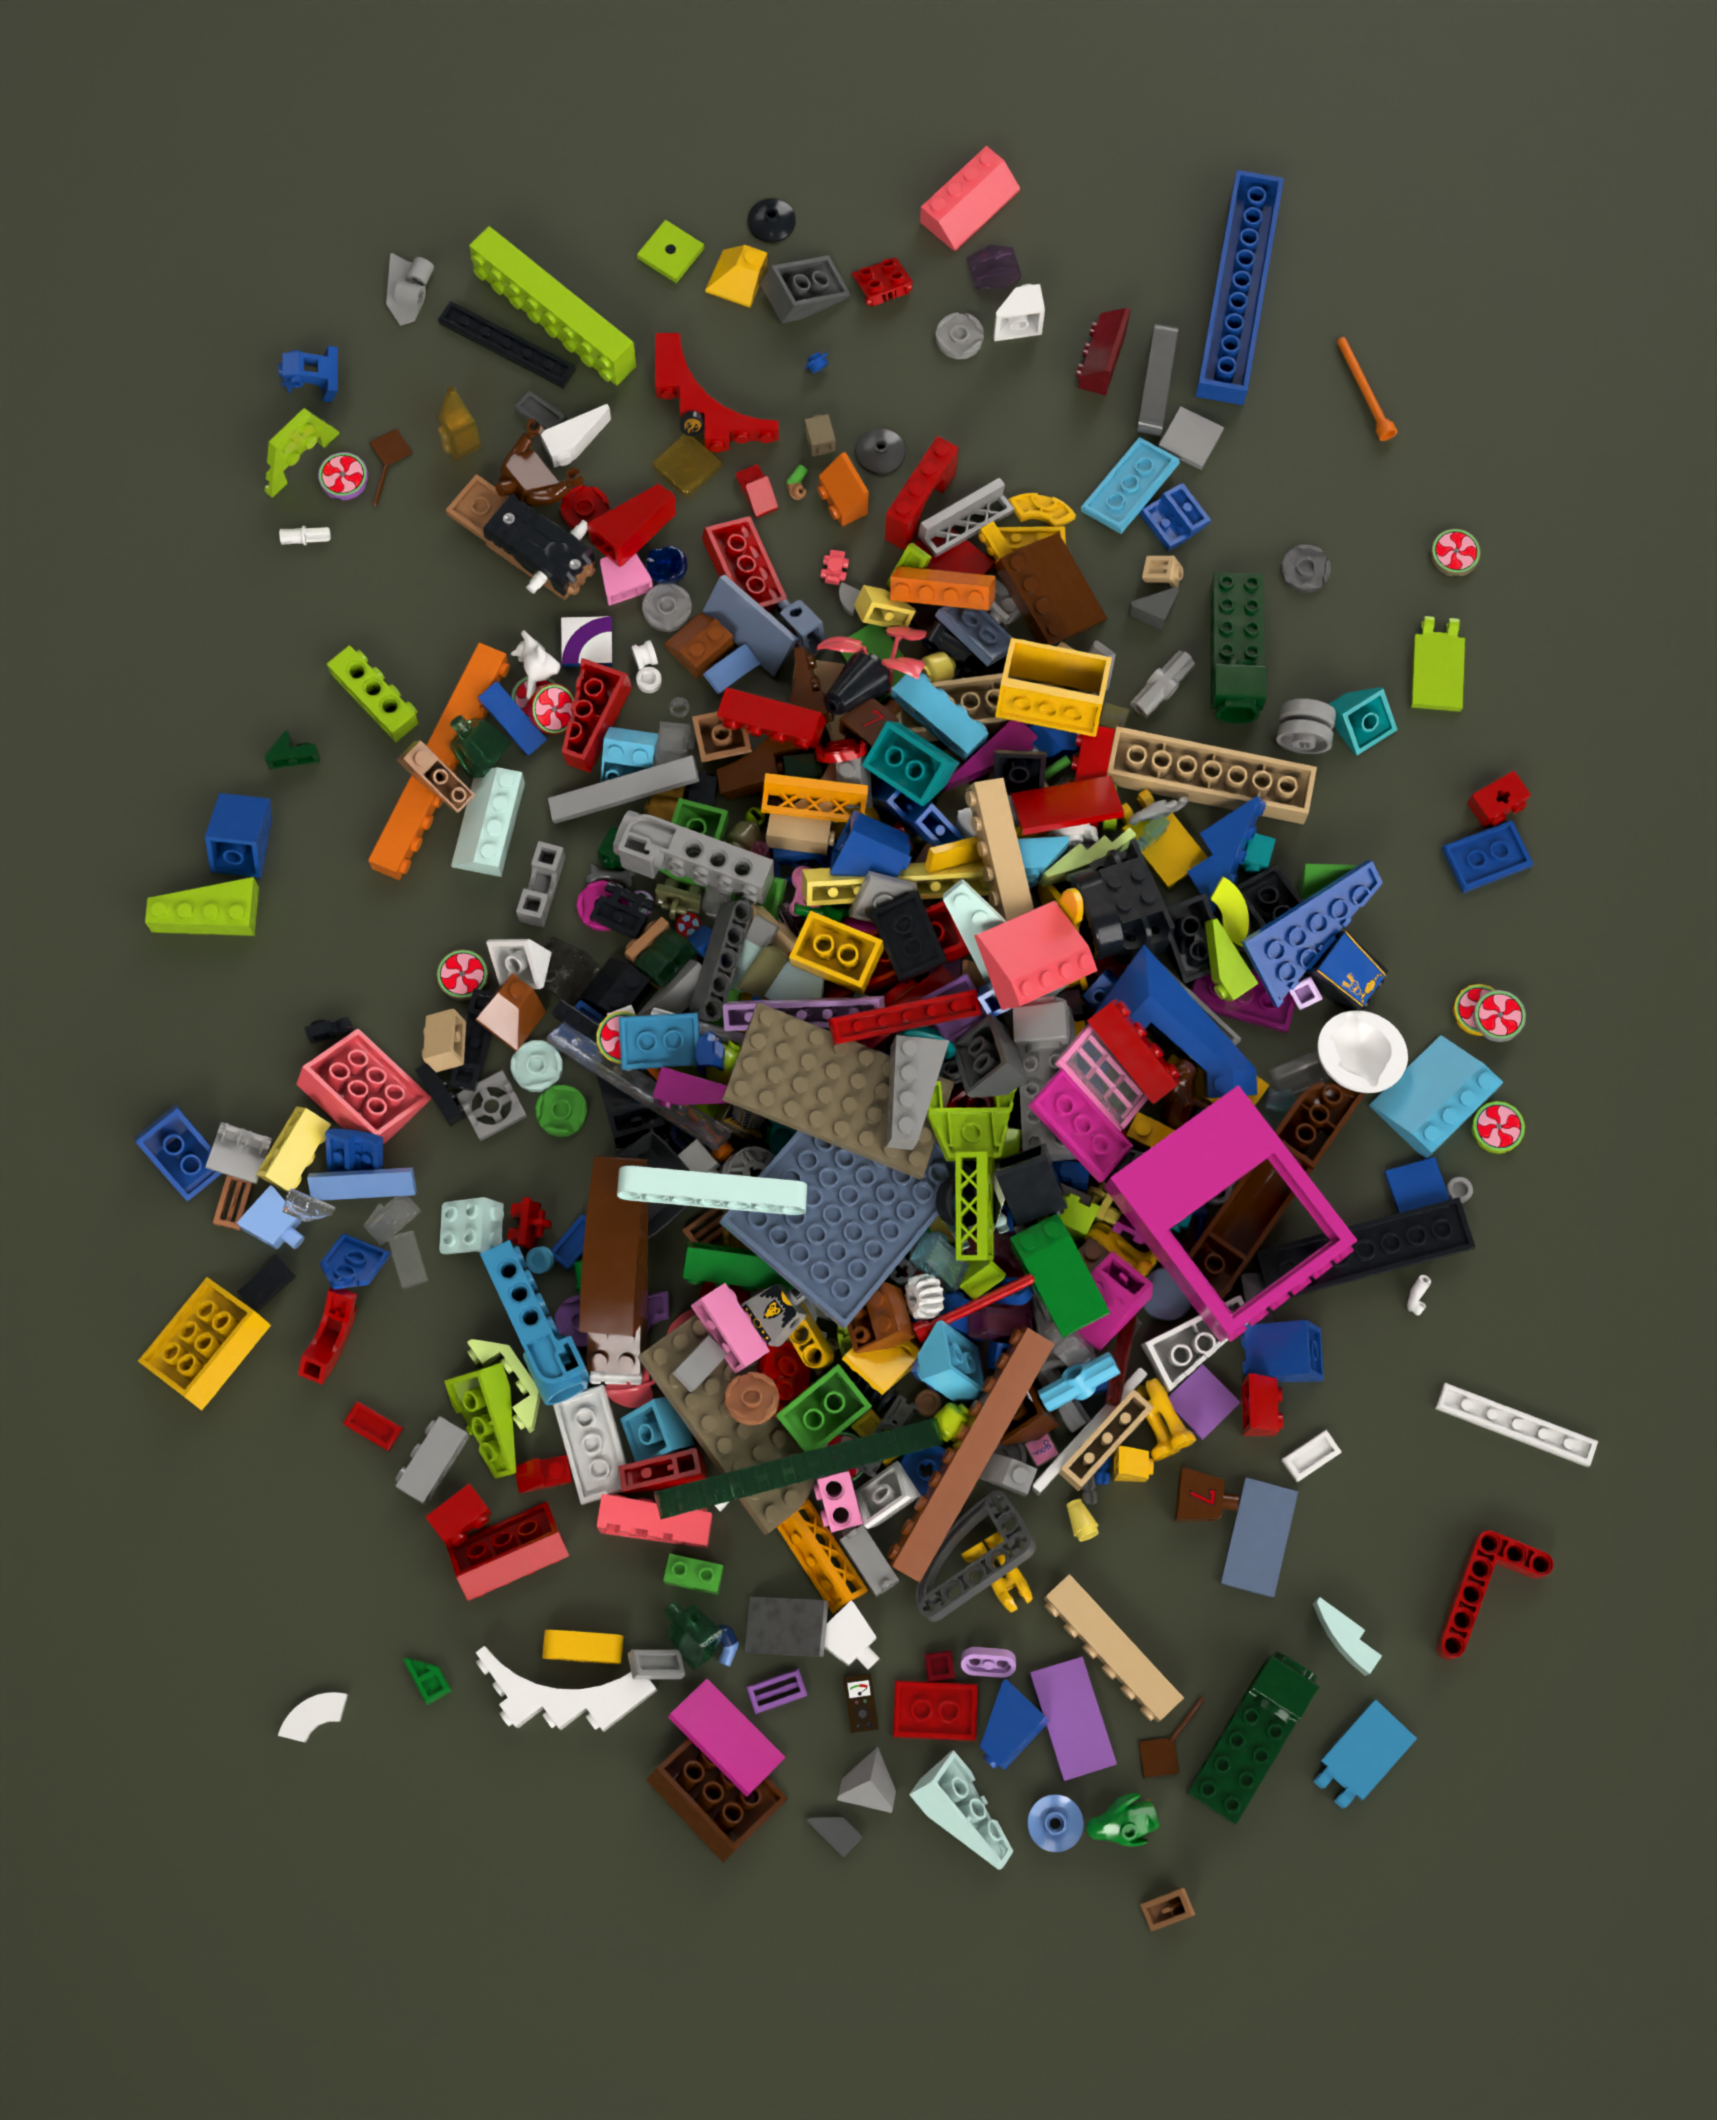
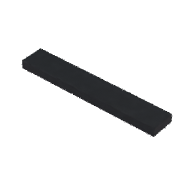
M452 301L449 302L438 318L440 325L563 389L576 371L575 365Z

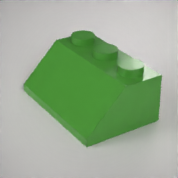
M681 798L678 799L671 823L720 841H724L730 822L728 810ZM659 869V871L683 885H698L692 878L686 876L683 878L676 877L667 869L663 871ZM698 885L701 887L702 890L708 891L710 885H708L707 887Z

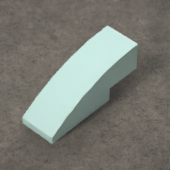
M1322 1598L1316 1599L1312 1605L1329 1639L1352 1666L1364 1676L1369 1675L1382 1655L1360 1640L1365 1630Z

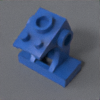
M328 346L323 356L303 353L300 350L282 353V363H278L279 377L284 379L281 380V385L286 386L288 393H291L293 388H300L303 386V383L315 384L322 389V401L332 403L338 392V347ZM304 365L317 367V372L304 371Z

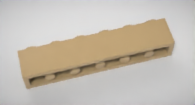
M1003 778L974 782L966 789L965 799L972 812L971 825L978 838L977 851L979 856L982 857L984 864L983 877L988 882L990 890L989 903L1008 921L1033 910L1034 907Z
M1070 1574L1045 1596L1044 1600L1047 1604L1044 1606L1055 1618L1058 1615L1066 1623L1063 1626L1073 1638L1078 1636L1085 1645L1082 1648L1092 1659L1097 1657L1104 1664L1101 1668L1109 1678L1113 1680L1116 1677L1123 1685L1120 1688L1131 1701L1135 1698L1142 1705L1140 1711L1149 1721L1154 1719L1158 1723L1184 1699Z

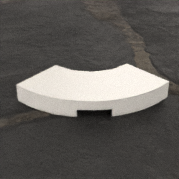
M330 1692L308 1698L296 1706L286 1717L278 1736L306 1743L311 1732L319 1725L327 1722H341L348 1694Z

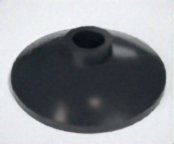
M779 199L761 200L751 208L748 214V226L751 233L756 238L765 242L782 241L795 228L796 218L793 209L786 202Z

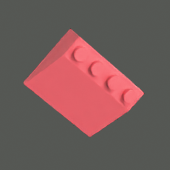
M1051 901L974 935L1001 1010L1020 1007L1098 971L1088 944L1056 901Z
M356 1029L302 1066L296 1084L343 1129L363 1131L382 1136L383 1144L389 1141L431 1100V1096L359 1029Z

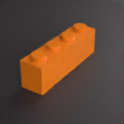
M898 566L891 575L890 600L988 611L995 600L996 576Z

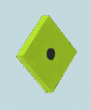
M664 220L637 253V259L674 283H677L705 247L703 243L669 221Z

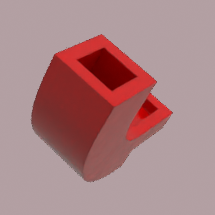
M330 1287L319 1328L310 1345L301 1356L299 1376L321 1385L326 1381L335 1367L351 1332L357 1312L355 1307L356 1293L344 1288L333 1290Z

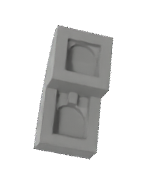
M708 1335L678 1365L672 1374L690 1392H693L726 1357L727 1353Z

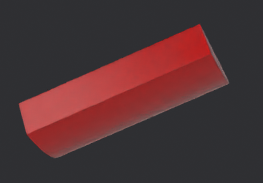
M750 516L705 527L701 538L719 577L726 575L767 612L777 608L781 601L787 599Z

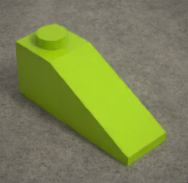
M1210 919L1205 922L1211 976L1215 984L1214 990L1220 999H1224L1226 1002L1234 1001L1259 983L1218 919Z

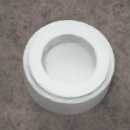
M649 666L640 669L636 675L638 688L645 693L656 692L662 683L660 672L656 668Z

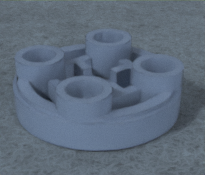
M1165 1268L1154 1270L1146 1277L1153 1283L1152 1298L1143 1308L1151 1317L1160 1321L1173 1322L1188 1312L1192 1304Z

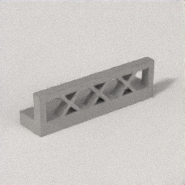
M998 478L921 522L918 537L935 558L976 535L982 527L992 521L996 523L1014 512V507L1003 495L1004 482ZM998 501L1004 510L997 512L989 510L991 504ZM974 514L983 515L985 520L981 523L971 522L970 516ZM955 525L966 527L965 532L961 535L950 533V530ZM941 537L946 538V542L937 548L930 539Z

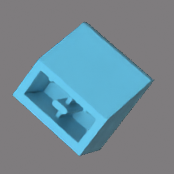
M609 726L603 743L600 782L654 767L657 760L659 734Z

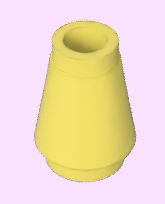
M1075 1499L1069 1502L1066 1506L1074 1537H1077L1082 1542L1098 1535L1097 1527L1099 1525L1082 1500Z

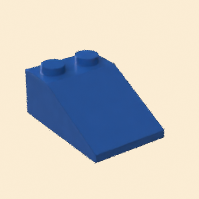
M176 1104L134 1137L137 1145L187 1202L222 1174L205 1168L212 1146Z

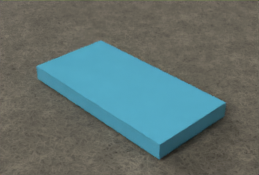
M1139 437L1081 506V512L1122 534L1180 464L1179 458Z

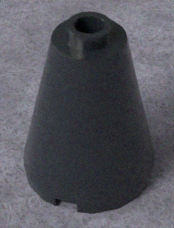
M864 651L854 653L824 696L826 708L831 713L841 715L855 709L871 698L877 699L884 696L891 688V683H888L889 670L881 664L882 660L872 653L870 655L863 654Z

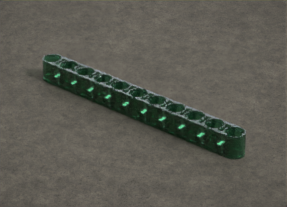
M933 1418L653 1493L661 1520L943 1445L944 1442L938 1419Z

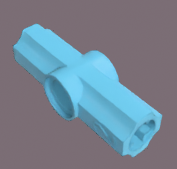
M1107 1352L1085 1365L1074 1364L1064 1371L1062 1378L1038 1390V1394L1046 1409L1051 1412L1073 1399H1087L1095 1392L1098 1385L1121 1372L1112 1355Z

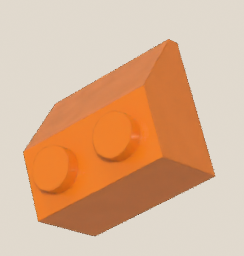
M843 452L819 475V486H817L821 499H826L830 505L828 509L834 520L838 519L842 527L868 514L869 491L846 452Z

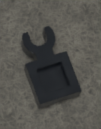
M349 1017L338 1019L335 1022L317 1020L312 1022L311 1026L305 1027L307 1038L311 1044L336 1038L338 1034L353 1032Z

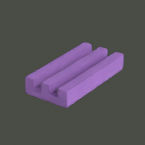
M799 1669L746 1687L755 1714L808 1696ZM796 1677L797 1682L757 1696L754 1694L756 1690ZM798 1687L800 1689L798 1693L758 1706V1701Z

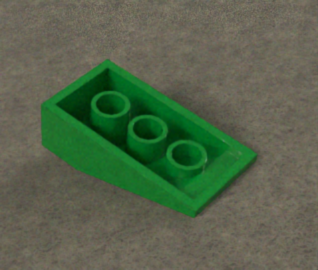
M1058 1213L1010 1237L1013 1254L1024 1273L1034 1276L1035 1281L1032 1287L1062 1338L1110 1314L1098 1287Z

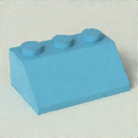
M944 1321L936 1322L917 1355L919 1363L917 1373L919 1378L958 1405L961 1402L964 1404L980 1398L984 1392L982 1386L985 1380L978 1346Z

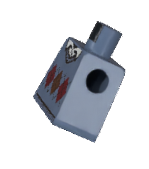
M787 599L781 601L777 606V611L780 613L782 625L798 638L795 647L804 646L814 656L823 651L824 649L817 651V646L826 640L823 622L801 600H797L793 604Z

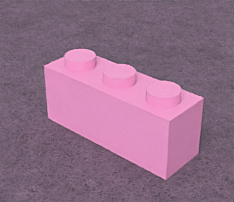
M726 1283L691 1305L709 1335L727 1353L725 1359L735 1374L770 1351L764 1337L758 1334L752 1324L751 1317L747 1312L743 1311L737 1301L736 1294L732 1289L728 1288Z

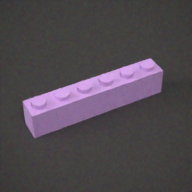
M884 996L729 1001L723 1004L724 1031L747 1030L758 1002L820 1028H829L828 1019L885 1007Z

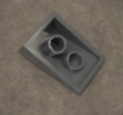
M829 255L773 265L760 282L781 323L801 320L839 303L851 295Z

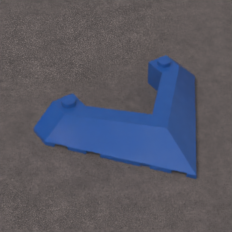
M1143 944L1094 1015L1115 998L1118 1002L1123 1001L1130 1009L1131 1013L1129 1016L1135 1023L1140 1022L1144 1028L1150 1024L1179 1051L1194 1061L1197 1067L1203 1071L1205 1098L1223 1097L1238 1085L1247 1096L1257 1095L1256 1068ZM1088 1040L1081 1047L1094 1063L1101 1057ZM1076 1053L1077 1068L1085 1076L1091 1068ZM1105 1060L1099 1068L1105 1074L1111 1066ZM1094 1073L1089 1081L1102 1095V1080Z

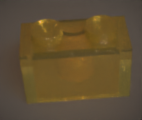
M452 385L447 389L438 416L440 428L437 430L442 439L440 442L446 454L451 453L456 461L481 448L476 423Z

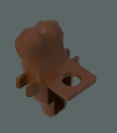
M1188 1058L1181 1059L1175 1063L1174 1066L1181 1075L1178 1077L1181 1082L1165 1095V1106L1161 1109V1121L1173 1130H1177L1191 1120L1197 1106L1206 1109L1214 1103L1196 1094L1195 1082L1198 1067L1194 1061Z

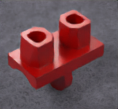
M523 1197L522 1202L511 1204V1218L520 1220L519 1228H510L508 1230L507 1240L527 1250L536 1247L537 1237L542 1238L543 1230L552 1228V1222L545 1220L546 1211L541 1210V1203L532 1201L530 1197Z

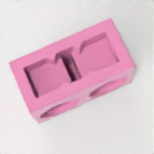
M849 1469L817 1476L818 1484H814L813 1487L817 1501L823 1500L825 1510L820 1511L824 1527L830 1526L832 1533L863 1524ZM830 1481H837L841 1484L842 1488L838 1494L832 1495L826 1491V1485ZM843 1507L849 1512L848 1517L843 1521L836 1520L833 1517V1512L836 1508Z

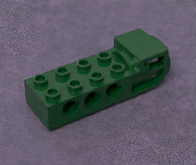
M1214 572L1210 585L1211 709H1216V718L1219 721L1228 724H1246L1259 718L1260 711L1263 710L1267 699V666H1265L1264 574Z
M1275 1652L1273 1656H1269L1260 1667L1185 1794L1230 1823L1237 1825L1296 1723L1302 1718L1320 1686L1315 1683L1317 1676L1284 1654Z

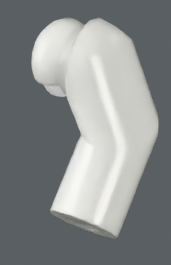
M1420 1275L1410 1290L1407 1309L1415 1315H1420L1426 1308L1425 1303L1420 1301L1431 1284L1430 1278L1426 1275Z

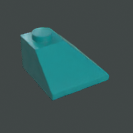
M1382 687L1348 692L1329 703L1336 711L1334 728L1355 755H1359L1398 730Z

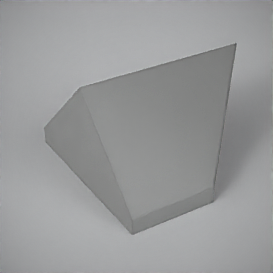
M878 1746L842 1778L837 1800L892 1813L896 1790Z

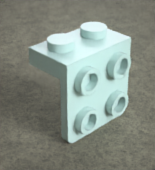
M485 1197L443 1203L440 1253L445 1255L474 1251L483 1253L502 1244L504 1203Z

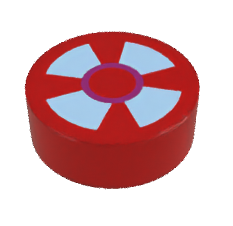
M693 913L681 915L676 921L677 934L685 940L702 926L699 917Z

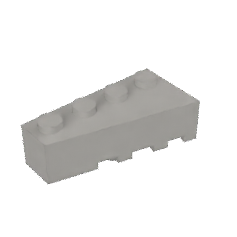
M896 1035L891 1045L886 1148L913 1150L917 1144L949 1040Z

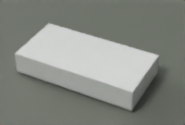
M1325 1430L1284 1457L1281 1461L1297 1483L1342 1453V1451L1328 1431Z

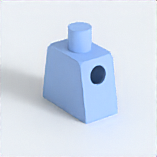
M271 1185L237 1222L243 1231L274 1249H278L284 1242L293 1249H296L305 1239L296 1230L302 1221Z

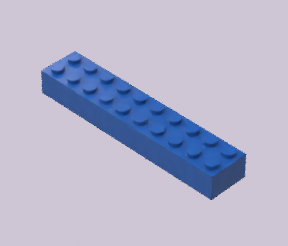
M1236 170L1195 397L1244 405L1251 374L1284 178Z

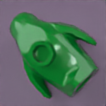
M1138 1793L1120 1796L1110 1805L1108 1810L1088 1820L1086 1833L1091 1839L1115 1842L1123 1846L1145 1845L1148 1843V1839L1140 1837L1159 1828L1154 1805L1150 1799L1134 1802L1140 1798Z

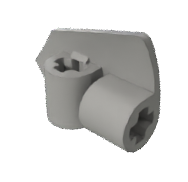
M391 253L386 305L401 326L416 320L426 296L425 287L431 277L434 266L430 261L422 257H415L413 262H409Z

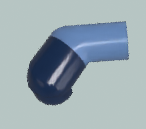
M718 1625L714 1630V1636L720 1640L723 1649L717 1662L730 1667L739 1647V1642L734 1630L730 1626Z

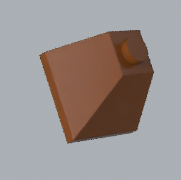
M512 973L503 981L475 1021L517 1052L544 1016L546 1010L534 989Z

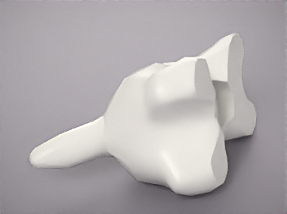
M523 630L521 635L524 641L519 643L516 650L511 652V655L518 656L519 662L524 661V669L528 675L526 697L530 699L535 693L537 681H546L551 676L557 675L560 671V663L547 653L537 640Z

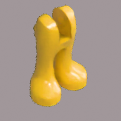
M1097 1222L1089 1229L1084 1238L1085 1241L1091 1236L1109 1252L1113 1251L1144 1277H1147L1159 1261L1151 1250L1147 1253L1137 1250L1120 1234L1112 1231L1113 1228L1103 1222Z
M1157 1378L1146 1381V1386L1140 1385L1135 1389L1137 1393L1154 1407L1146 1417L1157 1439V1445L1151 1451L1154 1462L1176 1454L1182 1448L1196 1441L1193 1432L1186 1429L1178 1417L1167 1395L1166 1388L1162 1386ZM1161 1415L1164 1417V1419H1165V1421H1166V1423H1167V1425H1168V1428H1167L1165 1422L1163 1421Z
M998 1531L984 1541L991 1550L1004 1540ZM980 1542L963 1552L961 1556L966 1562H974L987 1553V1549L983 1542ZM1000 1555L996 1558L1001 1566L1005 1562V1555ZM1017 1567L1008 1572L1006 1578L1001 1577L991 1584L997 1598L1010 1613L1018 1609L1012 1596L1008 1593L1009 1590L1016 1587L1026 1604L1033 1599L1029 1585Z

